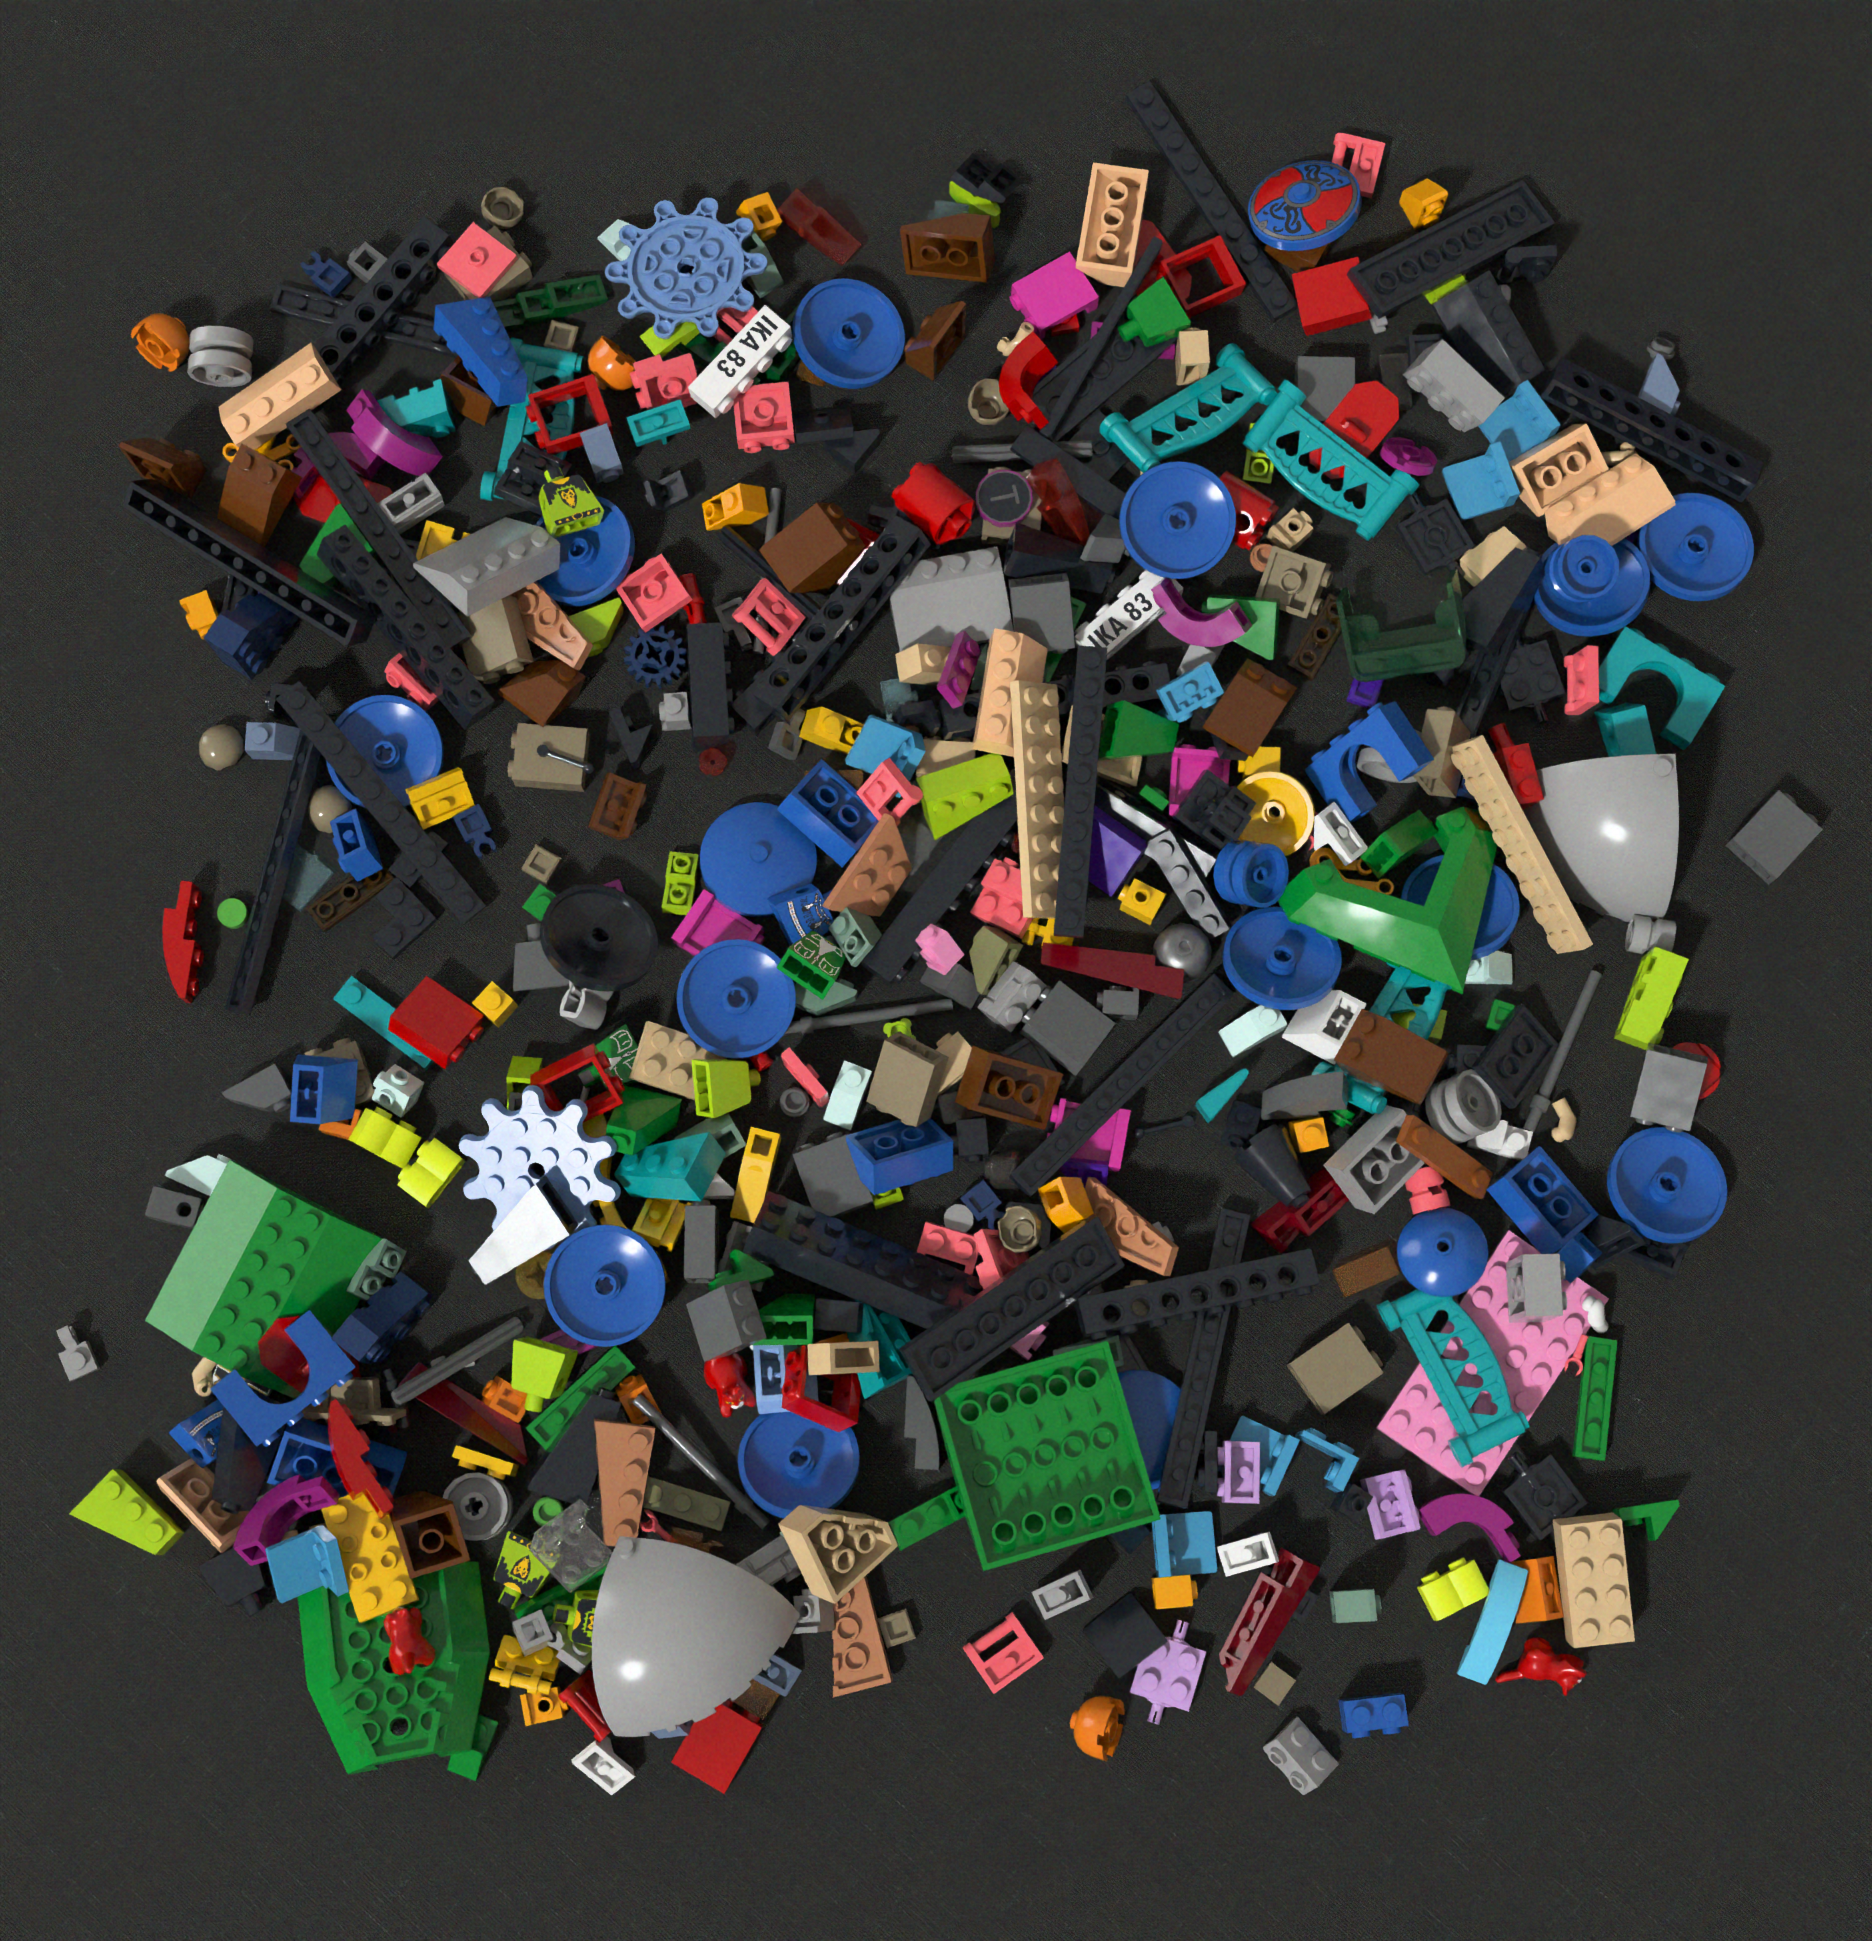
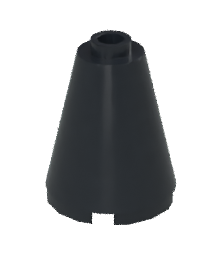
M1275 1124L1262 1130L1249 1139L1251 1145L1248 1149L1244 1150L1241 1146L1234 1155L1235 1161L1287 1208L1294 1206L1295 1209H1298L1310 1200L1308 1195L1312 1192L1283 1124H1280L1279 1128Z

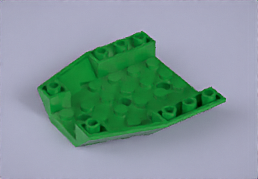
M463 1562L412 1578L419 1601L401 1608H406L408 1611L413 1607L420 1609L422 1614V1636L433 1646L436 1655L432 1664L428 1666L417 1664L410 1674L406 1672L403 1675L387 1673L385 1669L386 1662L389 1660L391 1641L386 1633L383 1621L386 1615L393 1611L359 1623L349 1592L337 1596L330 1588L321 1586L298 1596L307 1688L348 1775L379 1769V1764L430 1754L444 1757L471 1751L490 1657L479 1562ZM398 1719H406L408 1721L406 1733L400 1736L394 1735L392 1731L394 1722Z

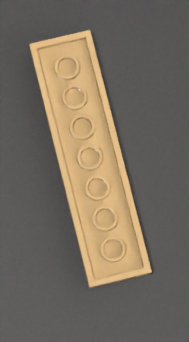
M1017 680L1010 682L1023 918L1055 919L1064 817L1059 697L1056 684Z
M1480 735L1456 743L1452 747V762L1461 771L1465 779L1466 789L1475 797L1479 805V813L1488 822L1493 832V840L1503 850L1506 856V864L1515 873L1520 883L1521 893L1530 901L1534 909L1533 915L1537 922L1543 926L1550 947L1559 954L1584 950L1593 945L1484 736Z

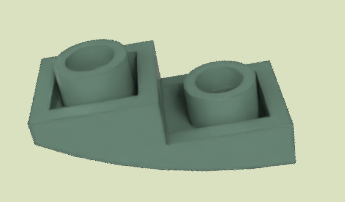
M382 1239L364 1259L346 1291L367 1303L368 1299L382 1288L386 1277L394 1278L407 1251L387 1239Z

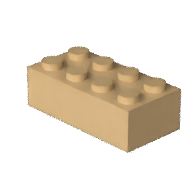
M1614 1513L1553 1519L1566 1641L1573 1648L1635 1641L1622 1519Z

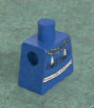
M807 884L767 899L789 946L811 931H815L821 936L829 931V926L834 920L829 912L830 910L822 905L832 890L821 895L818 888L812 884Z
M219 1400L185 1419L169 1432L172 1438L201 1468L217 1460L223 1405Z

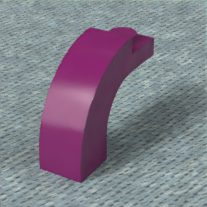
M361 389L347 408V412L355 422L351 427L355 434L374 453L393 466L408 473L421 476L424 473L429 475L441 460L442 455L429 437L411 433L397 425L383 411L370 391Z
M328 433L352 469L371 481L385 463V460L366 446L355 433ZM299 448L294 454L299 466L291 470L302 476L293 494L299 500L319 476V472L302 448Z
M1169 578L1162 579L1151 589L1154 601L1160 608L1165 610V613L1158 621L1169 633L1186 643L1201 647L1220 646L1239 638L1252 627V623L1237 601L1217 613L1207 614L1192 609L1184 601Z
M299 1474L283 1481L266 1493L247 1514L238 1530L233 1549L250 1566L268 1561L266 1548L281 1542L285 1532L296 1520L307 1513L337 1504L340 1494L323 1476L306 1481Z
M1450 1494L1434 1498L1417 1508L1420 1519L1431 1536H1437L1456 1523L1470 1522L1479 1526L1487 1533L1504 1561L1512 1562L1521 1556L1517 1551L1520 1548L1518 1541L1511 1532L1506 1533L1504 1530L1514 1522L1503 1509L1483 1497L1471 1494Z

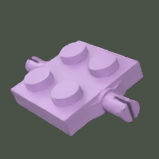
M1178 1619L1173 1636L1165 1637L1168 1642L1138 1665L1130 1693L1143 1696L1152 1703L1147 1721L1153 1722L1155 1712L1157 1711L1154 1723L1160 1725L1164 1707H1176L1189 1712L1206 1655V1651L1191 1647L1184 1641L1190 1623L1184 1622L1182 1631L1179 1633L1182 1621Z

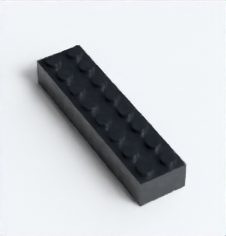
M768 1191L742 1251L926 1329L984 1290L980 1285L979 1277L969 1275L950 1265L933 1260L921 1253L909 1250L895 1242L885 1240L866 1230L849 1225L840 1219L830 1217L811 1207L804 1206Z

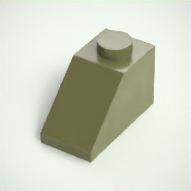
M982 926L981 930L974 936L973 945L969 951L977 992L982 995H988L1013 961L1015 962L1023 947V944L996 927Z

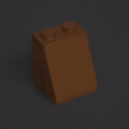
M816 502L765 543L759 551L789 593H826L866 545L859 537L857 529L850 525L845 518L841 507L835 503Z
M418 1491L394 1499L392 1503L394 1506L392 1521L410 1579L470 1561L453 1501L424 1491Z

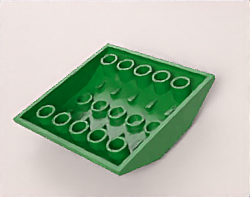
M229 1159L145 1321L191 1351L230 1371L235 1369L240 1376L295 1399L301 1393L261 1365L258 1341L277 1318L301 1316L308 1310L312 1312L329 1335L333 1337L346 1319L355 1311L361 1300L346 1291L352 1278L367 1255L384 1238Z
M1108 1341L958 1383L934 1400L962 1508L983 1571L1161 1519Z

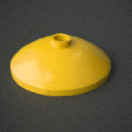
M1263 771L1251 775L1237 786V789L1256 802V805L1249 814L1252 818L1237 840L1274 844L1282 850L1285 856L1298 850L1307 841L1314 826L1315 809L1310 794L1297 779L1283 772ZM1273 806L1279 808V816L1272 814L1271 808Z

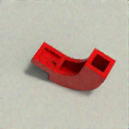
M1033 331L1012 350L1006 359L1000 373L999 392L1003 402L1018 422L1022 418L1028 424L1033 421L1041 430L1049 421L1033 402V391L1039 379L1053 368L1058 361Z

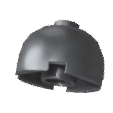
M1178 923L1167 927L1159 934L1153 945V955H1156L1155 966L1184 969L1183 982L1197 979L1205 972L1211 959V947L1207 936L1201 929L1192 924Z

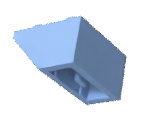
M753 1345L756 1402L759 1414L790 1412L782 1408V1387L786 1370L785 1359L787 1353L800 1346ZM807 1369L804 1395L819 1402L817 1375H809Z

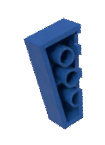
M484 297L436 305L434 331L438 336L445 338L447 347L452 353L456 352L463 360V366L467 371H472L478 378V384L497 407L525 402L528 377L491 298Z

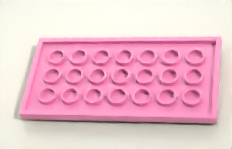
M1508 1230L1488 1258L1485 1271L1480 1280L1466 1291L1458 1304L1476 1323L1493 1349L1505 1377L1513 1411L1516 1413L1522 1411L1527 1421H1529L1564 1368L1565 1362L1576 1350L1581 1334L1585 1335L1591 1327L1588 1322V1311L1582 1308L1583 1301L1587 1296H1593L1595 1299L1599 1298L1605 1306L1609 1298L1580 1278H1577L1571 1284L1567 1280H1561L1562 1292H1566L1567 1309L1563 1310V1316L1546 1322L1509 1323L1506 1262L1522 1254L1541 1253ZM1447 1320L1439 1333H1452L1454 1331L1453 1323ZM1453 1337L1440 1358L1464 1361L1469 1357L1466 1349L1462 1348V1340L1459 1337ZM1420 1362L1376 1426L1379 1431L1471 1495L1480 1496L1518 1438L1516 1436L1472 1458L1473 1463L1461 1468L1448 1444V1440L1458 1434ZM1467 1364L1454 1385L1479 1388L1483 1385V1379L1476 1375L1477 1368L1475 1365ZM1482 1391L1477 1396L1469 1413L1494 1415L1497 1413L1498 1408L1495 1403L1491 1402V1394L1487 1391Z

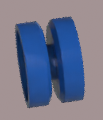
M1581 535L1557 546L1549 554L1545 564V580L1549 590L1558 599L1569 604H1582L1606 594L1615 585L1619 575V559L1614 548L1606 540L1595 535Z
M1237 840L1226 844L1219 852L1214 866L1213 877L1216 890L1226 901L1267 908L1275 904L1283 895L1288 883L1289 868L1284 853L1274 844Z

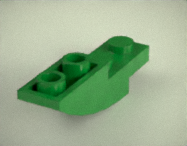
M953 1487L888 1522L900 1551L965 1517L957 1487Z

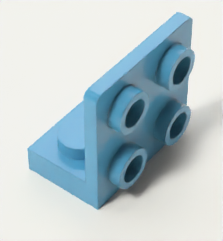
M1526 380L1518 385L1511 398L1498 405L1486 421L1478 427L1491 444L1501 441L1507 460L1510 462L1554 436L1561 424L1529 381Z
M1501 441L1490 444L1485 455L1444 467L1442 470L1460 521L1512 506L1520 495Z
M1205 661L1156 689L1164 705V708L1157 711V714L1170 721L1177 720L1179 723L1192 717V711L1200 706L1207 708L1218 701L1217 697L1222 695L1224 691L1210 663Z
M869 715L845 761L849 766L872 774L883 761L890 758L906 779L910 781L926 750L921 733L874 715ZM897 792L895 797L900 798L901 794Z
M1241 1416L1229 1441L1260 1442L1259 1491L1269 1496H1275L1300 1440L1291 1435L1285 1436L1254 1420ZM1218 1465L1217 1470L1221 1473L1222 1465Z
M1313 1428L1297 1432L1295 1438L1338 1460L1337 1462L1330 1463L1324 1475V1479L1328 1480L1325 1487L1335 1493L1344 1491L1359 1460L1358 1457L1352 1455L1354 1449L1340 1442L1331 1444L1325 1441L1327 1436Z
M1212 1512L1160 1515V1520L1152 1522L1156 1577L1217 1572Z
M323 1524L266 1548L265 1551L276 1596L280 1603H284L321 1586L330 1588L337 1596L349 1592L337 1538Z

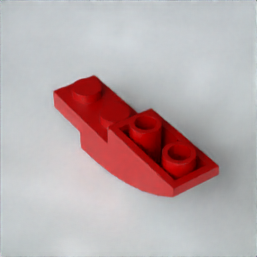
M181 881L176 909L164 908L163 949L167 970L179 998L186 1003H192L193 996H196L199 990V979L196 978L198 967L202 966L204 960V951L201 949V945L195 940H191V937H195L197 931V921L194 920L196 908H200L202 893L193 882Z
M334 1399L330 1402L328 1408V1434L337 1472L351 1499L354 1501L364 1494L381 1520L392 1512L394 1498L386 1486L381 1488L376 1481L377 1473L369 1461L364 1462L362 1460L370 1451L368 1445L371 1443L368 1436L362 1429H356L351 1421L354 1419L347 1405L344 1403L340 1405L337 1399Z

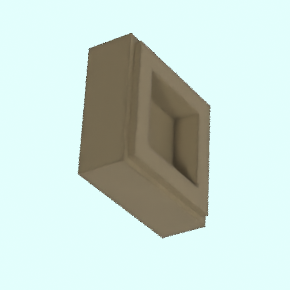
M552 320L544 347L574 352L580 332L579 327Z
M536 844L521 869L523 872L548 885L562 859Z
M907 1609L877 1618L887 1648L916 1638Z
M1269 1662L1252 1687L1279 1706L1296 1680L1275 1664Z

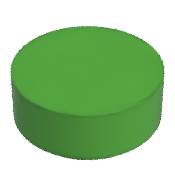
M230 898L219 905L217 916L219 921L227 928L237 929L247 922L249 911L242 901Z
M544 1497L534 1505L533 1517L542 1527H554L562 1521L564 1507L558 1499Z

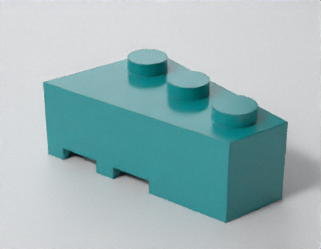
M441 379L433 381L434 387L420 391L418 387L409 389L410 395L397 400L394 395L377 400L383 411L392 421L411 433L440 438L447 436L449 432L456 431L450 399Z
M1624 703L1594 712L1609 757L1656 754L1645 705Z
M705 1132L646 1146L633 1156L625 1154L614 1176L631 1197L702 1201L726 1153L712 1134Z
M864 1303L861 1333L847 1332L849 1342L878 1341L880 1372L857 1373L863 1397L866 1399L906 1379L907 1376L912 1375V1372L899 1351V1348L911 1341L899 1318Z

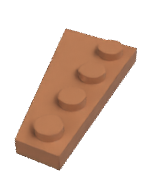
M535 581L510 594L509 596L516 597L527 639L572 668L580 670L593 644L545 589Z
M1088 1177L1085 1191L1093 1213L1099 1217L1119 1256L1160 1275L1170 1276L1179 1247L1098 1179Z
M594 1419L603 1539L605 1545L615 1546L619 1536L635 1538L638 1536L655 1428L654 1426Z
M865 1576L838 1602L833 1603L835 1630L832 1631L834 1657L832 1658L834 1671L833 1698L893 1682L867 1576Z

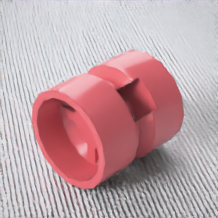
M1431 1167L1418 1169L1405 1183L1407 1191L1413 1194L1409 1198L1413 1215L1451 1206L1447 1190L1441 1188L1444 1182L1443 1176Z

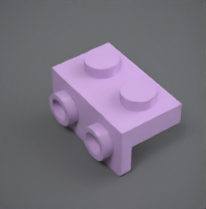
M1222 1441V1447H1217V1465H1222V1478H1217V1496H1222V1503L1259 1504L1260 1442Z
M1404 1469L1360 1480L1362 1489L1373 1496L1367 1510L1375 1540L1420 1530V1514L1414 1505L1411 1494L1412 1484Z

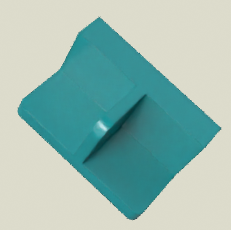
M681 399L626 417L636 447L659 439L665 445L667 444L666 437L691 429Z

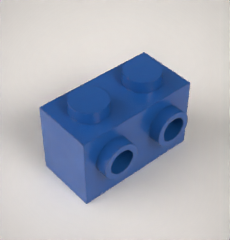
M356 808L330 821L334 835L333 843L339 854L338 862L346 874L350 872L358 882L383 869L372 828Z
M1402 1693L1338 1700L1342 1730L1346 1733H1352V1738L1371 1736L1370 1730L1382 1729L1383 1734L1400 1733L1401 1727L1409 1726L1405 1696Z

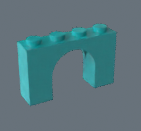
M1625 626L1599 666V700L1610 705L1628 676L1636 671L1651 669L1663 673L1671 680L1676 689L1677 703L1659 736L1685 750L1694 739L1725 686L1720 683L1716 676L1710 673L1704 674L1696 669L1691 661L1685 658L1679 659L1671 654L1666 646L1660 643L1654 644L1646 639L1641 631L1635 628L1629 629Z

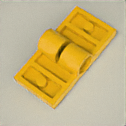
M364 1494L354 1501L350 1495L339 1498L337 1504L321 1509L327 1529L337 1538L349 1594L359 1623L394 1611L397 1607H404L419 1601L413 1579L409 1578L390 1514L380 1520Z

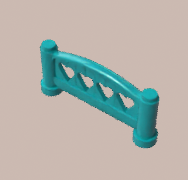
M510 339L528 377L525 402L510 405L497 473L484 471L480 499L493 501L494 498L503 499L494 495V489L507 469L510 456L520 441L533 446L524 437L539 431L536 422L530 423L525 406L530 405L528 395L542 391L535 383L554 376L561 380L559 385L573 381L574 374L582 372L584 356H579L575 352L524 344L522 339ZM575 398L554 404L555 410L551 413L553 421L550 424H545L550 432L551 441L573 433ZM568 450L553 456L565 460Z
M1231 343L1223 347L1216 357L1215 362L1219 369L1130 422L1119 412L1108 415L1102 421L1099 431L1108 442H1114L1144 473L1155 466L1161 465L1160 460L1191 450L1218 436L1244 416L1255 403L1259 402L1264 405H1270L1278 393L1276 388L1245 358L1244 351L1237 344ZM1224 388L1241 392L1244 395L1241 398H1235L1234 402L1230 404H1225L1222 401L1221 390ZM1202 402L1218 406L1221 409L1217 412H1212L1209 417L1203 418L1199 416L1198 403ZM1179 416L1195 420L1197 424L1188 426L1186 431L1179 432L1175 428V417ZM1153 430L1174 436L1170 440H1165L1160 446L1152 443Z
M1284 380L1277 389L1279 392L1246 434L1243 444L1254 453H1257L1258 450H1263L1276 469L1294 488L1325 510L1355 522L1358 526L1355 532L1363 539L1369 541L1371 537L1374 538L1405 497L1415 492L1419 487V483L1409 474L1398 469L1391 476H1388L1301 408V404L1307 398L1306 395L1295 385ZM1299 430L1298 452L1295 456H1289L1286 454L1285 449L1277 447L1276 440L1279 437ZM1322 448L1320 471L1318 473L1312 474L1309 472L1308 466L1304 467L1299 464L1298 459L1301 455ZM1344 466L1343 487L1340 491H1333L1330 484L1322 482L1321 475L1324 472ZM1367 483L1365 506L1362 509L1355 508L1353 501L1348 502L1344 499V492L1346 490Z
M1387 963L1388 966L1395 968L1369 1012L1394 1022L1391 1014L1414 1011L1416 1016L1413 1020L1409 1021V1028L1407 1030L1427 1040L1439 1016L1447 989H1452V987L1437 980L1434 983L1411 973V970L1402 966L1399 968ZM1430 987L1431 992L1424 997L1423 1005L1419 1007L1414 1006L1406 990ZM1323 1061L1315 1067L1312 1075L1343 1071L1337 1064L1333 1066ZM1345 1074L1349 1083L1348 1102L1371 1114L1382 1113L1387 1104V1099L1383 1097V1093L1386 1090Z
M1416 1289L1392 1302L1386 1300L1376 1305L1385 1326L1390 1332L1400 1327L1402 1328L1458 1435L1449 1439L1448 1444L1461 1468L1473 1463L1472 1458L1526 1432L1525 1429L1529 1428L1530 1425L1522 1411L1516 1413L1512 1409L1505 1377L1493 1349L1476 1323L1453 1299V1296L1436 1297ZM1444 1310L1447 1312L1448 1321L1454 1325L1452 1333L1445 1334L1426 1331L1437 1311ZM1459 1337L1462 1340V1348L1466 1349L1469 1354L1466 1360L1440 1358L1451 1338ZM1467 1364L1475 1365L1477 1368L1476 1375L1483 1379V1385L1479 1388L1456 1386L1454 1384ZM1482 1391H1487L1491 1394V1402L1495 1403L1498 1408L1497 1413L1494 1415L1469 1413V1410Z

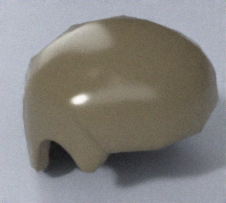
M506 187L492 188L484 195L481 210L483 217L493 227L510 229L516 226L522 219L524 201L513 190Z
M984 378L976 382L970 391L968 409L972 418L980 424L996 425L1003 421L1009 412L1008 407L1000 396L999 381L997 379Z
M227 724L208 728L202 734L199 741L200 758L206 766L215 770H222L225 767L236 765L244 753L243 737L236 728Z
M325 785L317 788L309 798L307 813L310 823L319 831L331 833L330 821L351 811L352 804L351 800L346 798L336 786Z
M1021 1205L1006 1208L1005 1215L998 1221L999 1239L1005 1248L1015 1253L1031 1251L1037 1246L1042 1237V1222L1038 1215L1027 1207Z

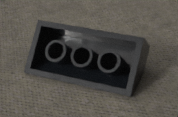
M1490 270L1431 304L1457 353L1501 395L1517 388L1524 381L1532 379L1545 370Z
M722 623L687 624L686 649L693 752L726 744L729 741V734L734 733V717L728 716L727 707L728 705H733L732 688H726V677H731L730 660L724 659V650L729 649L728 632H723Z

